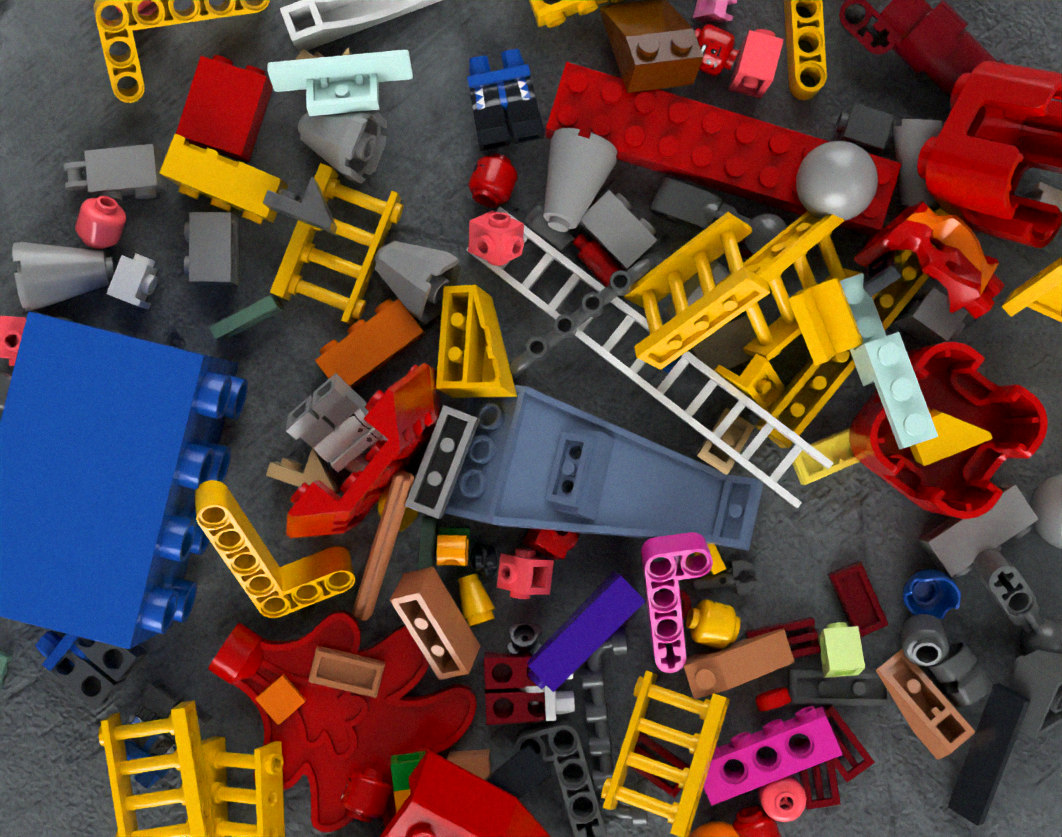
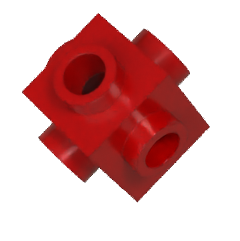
M530 528L523 544L551 560L564 559L568 550H571L577 543L579 533Z

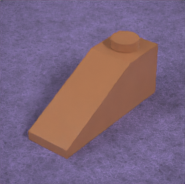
M782 628L753 638L730 643L722 649L713 648L686 656V663L683 666L693 697L698 699L713 693L729 690L795 663L785 630Z
M903 649L876 669V672L913 732L937 760L951 754L976 732L920 667L907 659Z

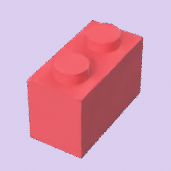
M756 29L755 32L749 30L738 50L728 90L761 99L773 82L784 39L775 37L776 34L769 30Z

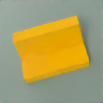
M838 278L802 289L788 298L814 365L828 362L835 354L858 347L863 343V338Z
M757 353L740 376L719 364L714 370L767 412H769L785 390L784 385L768 359Z

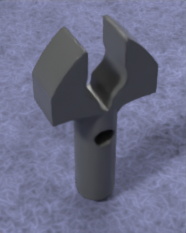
M743 559L730 560L731 566L727 572L693 578L692 588L697 592L731 586L735 589L737 595L748 594L757 585L758 580L750 579L742 582L734 577L738 576L742 570L756 569V567Z

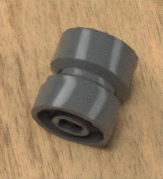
M963 640L949 644L948 655L943 661L936 665L927 666L938 682H945L943 690L956 707H964L978 701L993 687L992 679L983 666L975 665L977 657Z

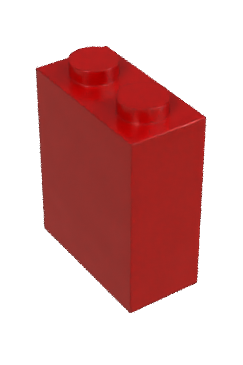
M213 55L212 59L200 56L176 134L185 137V140L190 144L207 149L208 147L219 154L249 163L273 90L271 81L265 76L266 72L250 65H246L245 69L233 66V61L219 55Z

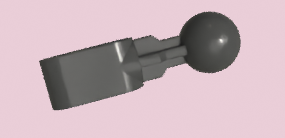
M667 177L662 178L649 209L651 213L700 233L725 213L729 212L751 226L753 232L745 237L744 241L748 250L753 255L788 227L782 218L774 214H761L753 219L739 215L735 207L723 203V200L718 196Z
M987 549L978 554L974 560V570L1011 622L1015 625H1021L1023 628L1020 643L1026 655L1038 649L1062 654V627L1053 620L1039 616L1040 606L1019 571L996 549Z

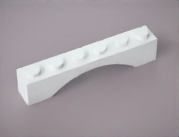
M301 0L280 8L290 38L300 53L303 48L306 51L442 0Z

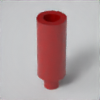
M582 233L575 238L573 244L580 251L577 257L605 287L610 284V278L614 272L624 271L596 239L590 242Z

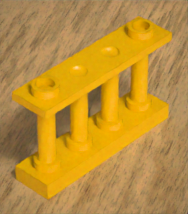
M320 163L314 179L318 182L326 203H328L329 198L333 200L337 197L381 214V219L375 234L334 219L337 226L335 234L369 247L362 266L316 249L312 241L316 231H322V229L298 220L270 293L288 301L292 294L300 293L343 310L344 313L341 321L353 325L355 319H361L366 307V301L363 300V297L376 266L375 256L384 245L392 223L398 224L404 205L400 204L402 199L394 191H391L388 201L385 202L344 186L337 179L338 173L334 168ZM312 261L356 278L357 280L350 298L304 281L303 276L300 275L304 262L309 263Z
M807 211L743 263L744 267L768 281L781 317L768 327L758 302L745 310L757 336L743 348L745 354L755 356L757 353L769 361L779 355L783 348L802 333L788 300L790 297L781 275L785 269L793 264L803 289L816 285L817 283L806 254L817 243L830 274L824 281L838 278L841 281L861 274V272L842 268L830 236L832 231L844 222V219L834 214L826 215L820 219ZM729 274L727 277H725V278H724L722 281H720L717 285H719V284L722 283L724 280H726L728 277H730L731 274Z
M725 213L632 285L631 291L623 295L624 298L645 310L650 335L634 346L637 358L661 370L771 293L768 281L744 267L738 243L753 232L751 226L731 213ZM725 253L731 276L716 286L710 263ZM697 273L703 296L689 306L683 284ZM671 293L676 316L662 326L657 303Z
M646 670L644 677L639 676L634 688L633 695L637 697L613 776L612 778L607 777L601 792V798L605 799L603 808L613 810L616 809L618 800L667 818L668 823L673 824L670 831L671 834L679 837H688L730 699L714 693L711 700L705 699V701L694 699L655 685L658 675ZM652 698L700 715V719L704 720L701 734L695 733L693 736L645 719L650 699ZM640 732L689 749V753L694 755L690 769L684 767L682 770L634 753ZM629 766L678 783V788L683 789L680 802H674L672 805L623 787Z
M195 700L181 702L171 709L169 718L122 725L120 712H117L101 720L98 735L100 744L105 747L118 828L115 837H217ZM169 732L171 735H175L177 749L174 753L127 760L124 739ZM175 767L178 771L180 770L182 778L180 788L133 795L130 774ZM182 803L183 806H186L188 816L186 823L144 830L138 829L136 809Z
M213 736L202 740L217 837H285L282 743L275 741L254 749V754L226 752L225 737ZM226 766L255 769L256 790L228 787ZM228 801L256 804L257 825L230 822L228 820Z

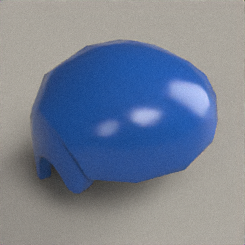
M927 568L918 571L907 580L903 587L902 597L905 606L912 615L928 614L944 619L950 609L959 608L961 591L947 574L938 569Z

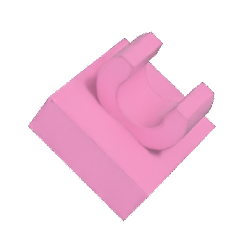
M697 0L693 19L701 23L715 20L720 23L732 21L733 16L727 14L726 9L727 5L736 4L737 0Z

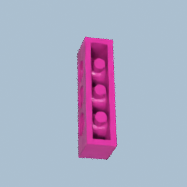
M814 706L803 708L795 713L796 717L784 722L782 719L770 721L763 726L761 731L753 734L742 732L732 737L730 743L720 747L716 745L704 784V790L711 805L843 755L823 706L817 709ZM798 733L808 737L806 743L801 746H795L789 742L790 738ZM768 746L773 748L775 753L770 758H761L757 755V751L761 747ZM731 759H737L743 763V766L737 771H731L724 765Z

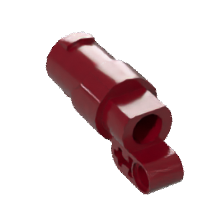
M847 0L840 8L839 17L842 26L868 52L873 55H883L893 49L917 74L923 71L949 98H951L952 89L957 79L966 72L972 73L984 61L1006 63L1002 58L997 61L965 29L968 23L945 0H942L934 9L925 0H892L880 14L866 0ZM851 5H860L865 10V18L859 24H850L845 19V12ZM871 17L877 20L871 26L876 32L881 33L885 30L889 34L886 37L888 45L885 48L882 45H878L876 48L872 47L871 43L874 38L868 31L865 32L863 37L857 33V31L866 27Z

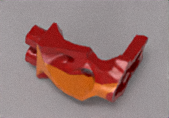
M924 201L907 207L896 219L871 237L863 250L853 258L857 264L866 267L890 250H911L918 255L921 270L927 276L938 280L947 289L949 312L953 314L964 307L974 319L979 318L992 309L995 304L992 298L997 296L1005 286L994 274L999 264L998 260L984 255L981 244L972 229L957 215L936 214Z

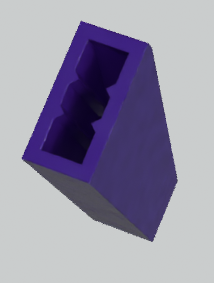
M613 571L527 661L528 667L531 669L527 675L540 689L547 686L554 692L646 601L620 574Z

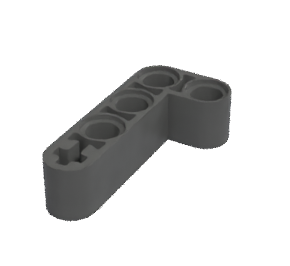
M563 717L557 718L556 721H546L520 730L515 739V754L522 749L521 744L525 740L533 739L540 745L536 752L544 762L553 760L574 836L588 837L586 823L591 822L595 837H607L605 822L594 789L579 730L575 722ZM560 730H568L572 733L573 737L568 743L562 744L555 740L554 735ZM570 763H576L582 767V771L577 776H568L563 770ZM579 797H586L591 800V805L586 809H578L573 803Z

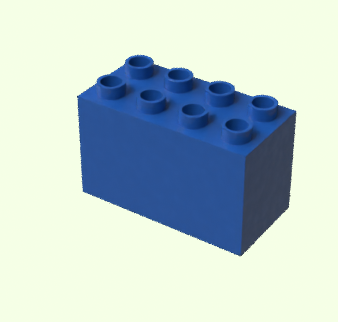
M28 311L0 421V617L126 649H131L159 633L165 634L173 626L174 621L182 623L187 621L197 594V583L184 579L191 553L203 555L210 541L196 520L195 489L205 481L215 480L223 483L227 475L231 459V448L219 445L225 417L234 420L239 418L244 408L248 391V381L236 377L239 363L83 323Z

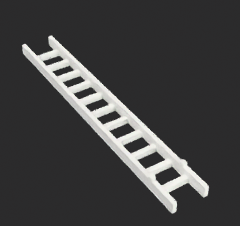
M499 207L496 211L506 213L510 216V218L517 220L501 207ZM525 225L523 233L524 243L529 239L544 250L546 254L522 284L504 271L509 262L505 265L495 266L489 264L487 260L471 254L554 320L561 316L557 309L580 280H583L598 293L605 288ZM555 259L573 274L548 305L533 294L530 289ZM615 297L610 302L627 314V316L603 347L583 332L594 317H590L577 327L575 334L577 338L795 508H798L802 502L777 482L801 451L806 452L827 469L833 465V462L689 351L681 355V359L657 389L638 375V372L646 362L637 358L629 368L614 357L610 352L635 321L649 331L647 319L619 297ZM690 363L710 378V380L684 411L664 394ZM719 385L736 398L738 402L712 433L695 420L693 415L716 386ZM747 407L767 423L740 455L720 438L742 410ZM775 428L795 445L769 477L748 460Z

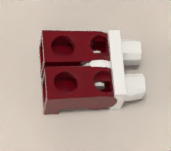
M484 652L486 725L542 720L556 721V714H566L575 711L574 692H552L547 686L540 689L527 675L531 671L527 664V661L532 657L529 653L512 655L510 653Z

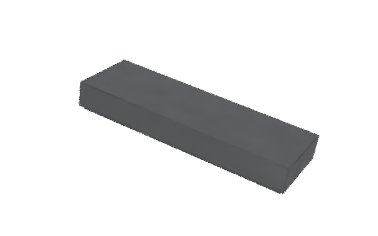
M788 668V691L792 700L789 703L790 705L893 706V698L876 672V669H864L859 675L824 678L823 668Z

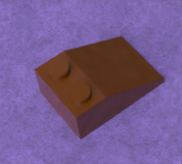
M648 0L600 6L599 11L627 93L694 84L704 56L693 28L667 0Z

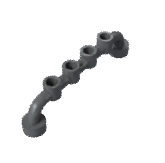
M646 253L626 272L622 270L614 272L607 287L598 294L588 293L584 296L582 307L570 316L561 315L557 317L554 322V329L542 338H531L527 342L526 351L515 360L509 361L514 385L525 386L530 377L527 368L535 360L542 361L546 359L550 349L562 339L574 337L577 327L590 317L600 316L604 312L605 305L615 297L628 294L632 289V284L663 262L662 258L655 253Z
M625 626L619 627L588 658V668L581 669L583 689H591L592 702L585 703L587 723H595L596 736L589 737L591 758L599 757L600 770L593 771L595 792L602 791L607 777L612 778L614 773L601 657L607 649H613L614 655L628 654ZM619 801L616 809L609 810L612 815L619 819L632 820L634 827L648 826L646 810L633 805L626 806Z

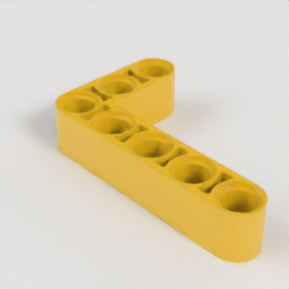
M95 0L93 5L94 15L114 95L125 103H132L138 101L144 93V81L133 30L257 13L263 11L268 6L270 0H225L218 6L210 4L209 0H191V5L186 10L175 9V0H151L156 3V10L151 15H142L138 12L139 4L145 0ZM108 5H115L121 10L120 16L113 21L106 20L101 16L103 8ZM123 41L129 45V48L123 55H114L109 51L110 46L114 42ZM131 76L136 79V84L131 89H122L117 85L118 81L122 77Z
M784 0L789 89L795 98L809 100L820 91L827 78L822 0ZM796 7L807 8L811 17L803 18L799 16ZM804 40L812 45L813 52L807 53L799 48L798 41ZM800 75H810L814 79L815 87L803 85Z
M215 480L205 481L195 489L196 520L263 616L268 618L282 617L351 589L355 584L351 555L347 548L341 546L330 547L279 567L224 483Z

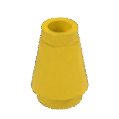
M475 573L458 579L462 615L467 620L469 627L495 619L493 614L495 607L481 580H479L478 574Z

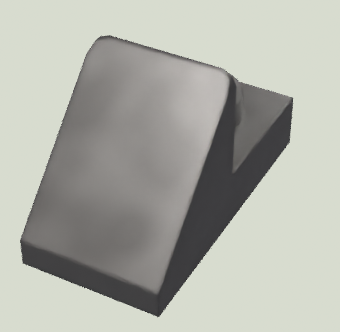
M313 177L309 181L301 203L299 202L300 196L285 189H280L278 194L267 190L263 204L269 209L335 234L337 226L321 188Z

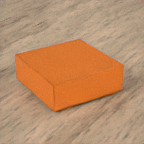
M284 673L255 698L277 725L282 723L306 702L305 697Z

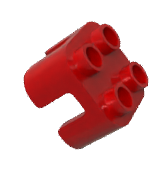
M984 61L972 73L966 72L957 79L950 98L951 112L938 137L933 136L924 143L917 161L919 176L922 179H926L929 193L947 214L957 215L972 231L1035 248H1043L1054 239L1062 225V212L1056 205L1013 194L1023 174L1030 168L1062 174V102L1051 100H1062V73L995 61Z
M945 342L913 349L907 352L927 407L930 410L936 409L990 432L993 439L923 466L915 461L910 446L899 450L876 389L851 424L849 431L851 449L863 465L920 508L929 512L961 519L979 517L991 510L1003 494L1001 489L989 481L1000 465L1007 458H1030L1044 441L1048 428L1045 408L1040 400L1023 386L1018 384L998 386L980 374L977 369L985 358L966 344Z

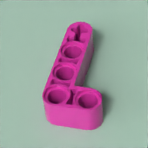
M694 532L650 538L641 547L651 645L655 663L665 673L677 672L686 663L679 580L704 576L711 570L713 565L706 539L701 534ZM700 552L698 556L688 557L691 553ZM658 557H664V558H665V559H663L662 561L653 562V560H654L655 558H658ZM667 588L664 592H656L659 589ZM664 619H670L667 622H660ZM665 643H671V649L666 650Z

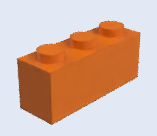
M390 298L375 308L376 315L365 322L364 319H361L347 329L349 335L340 342L334 339L324 345L319 350L321 356L315 359V361L328 379L336 373L353 389L425 336L426 333L399 298L394 302Z

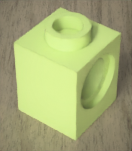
M845 622L828 624L826 626L827 629H823L818 636L824 678L859 675L865 669L859 627H848Z

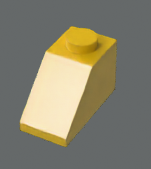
M928 407L938 437L912 445L910 449L915 461L926 466L993 438L990 432L936 409L930 410Z

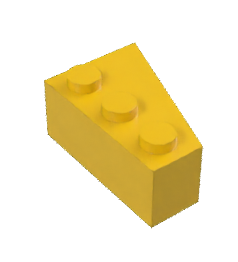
M174 134L159 173L178 185L179 193L198 200L199 195L210 198V205L226 212H230L231 207L243 211L242 218L259 225L262 224L263 220L274 223L278 212L269 209L263 204L267 190L277 194L280 189L287 190L288 185L282 179L243 162H236L218 155L217 151L208 147L203 149L190 144L185 140V137Z
M477 285L444 286L436 389L452 398L517 397L492 296Z

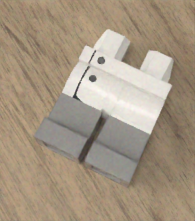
M336 373L313 392V397L310 395L291 411L287 418L286 432L296 440L299 437L315 449L320 457L330 462L331 467L337 472L343 468L351 473L354 471L357 473L359 470L363 471L369 464L364 459L366 454L363 451L368 447L372 448L379 440L381 442L388 440L364 420V417L369 412L365 409L367 403Z

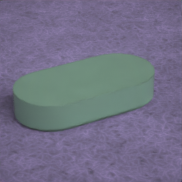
M422 517L417 570L432 567L436 520L434 518Z

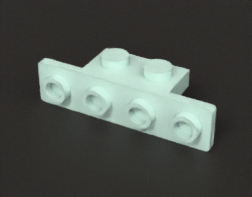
M408 50L270 62L267 64V71L275 92L306 89V107L309 116L380 110L379 82L409 80L413 78Z

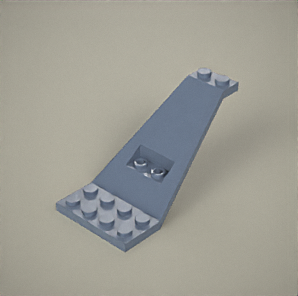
M514 385L517 397H474L463 399L461 412L477 417L480 421L446 507L445 515L498 526L647 539L694 532L701 534L706 539L707 544L749 551L764 484L761 480L730 474L725 475L719 470L527 386ZM581 449V456L576 459V453ZM573 483V490L568 494V487Z

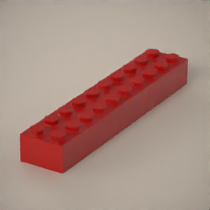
M570 62L565 64L546 126V138L552 139L554 132L561 128L580 129L578 136L589 139L591 133L613 144L618 152L617 160L801 216L807 210L800 202L796 190V176L799 166L810 151L821 144L830 142L659 89L627 93L622 78ZM873 154L869 155L874 161L878 173L876 194L871 204L860 215L846 220L838 226L870 237L882 230L902 164Z

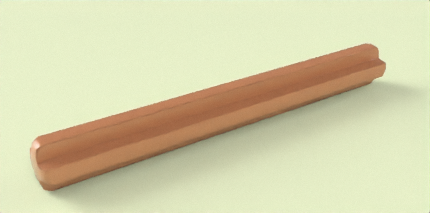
M399 470L393 475L352 610L353 616L360 618L362 621L368 620L373 614L405 512V504L415 480L414 475L405 470Z

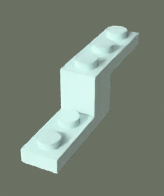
M861 273L840 281L863 338V343L858 347L850 349L862 385L866 386L875 383L900 450L936 438L938 434L901 335L897 332L886 336L873 298L863 288L864 274Z

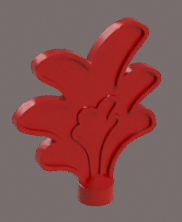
M338 610L328 614L309 633L289 641L264 639L258 633L238 622L207 670L227 683L241 689L255 703L263 721V746L275 741L282 743V756L284 760L282 769L283 791L293 787L302 775H307L311 791V822L318 831L325 833L333 832L343 828L354 819L345 815L346 808L341 805L340 800L350 774L353 772L363 773L365 767L384 773L383 781L389 783L392 787L387 807L382 816L386 828L396 814L390 765L391 756L422 751L427 752L428 749L436 754L444 751L463 736L473 720L477 708L475 692L466 685L452 684L427 695L416 697L404 696L421 680L429 667L428 661L405 624L393 630L376 644L358 650L361 644V628L357 619L345 610ZM317 646L386 661L377 698L308 682ZM284 673L305 697L306 702L282 723L277 725L255 698ZM254 770V773H253V779H254V781H255V770Z

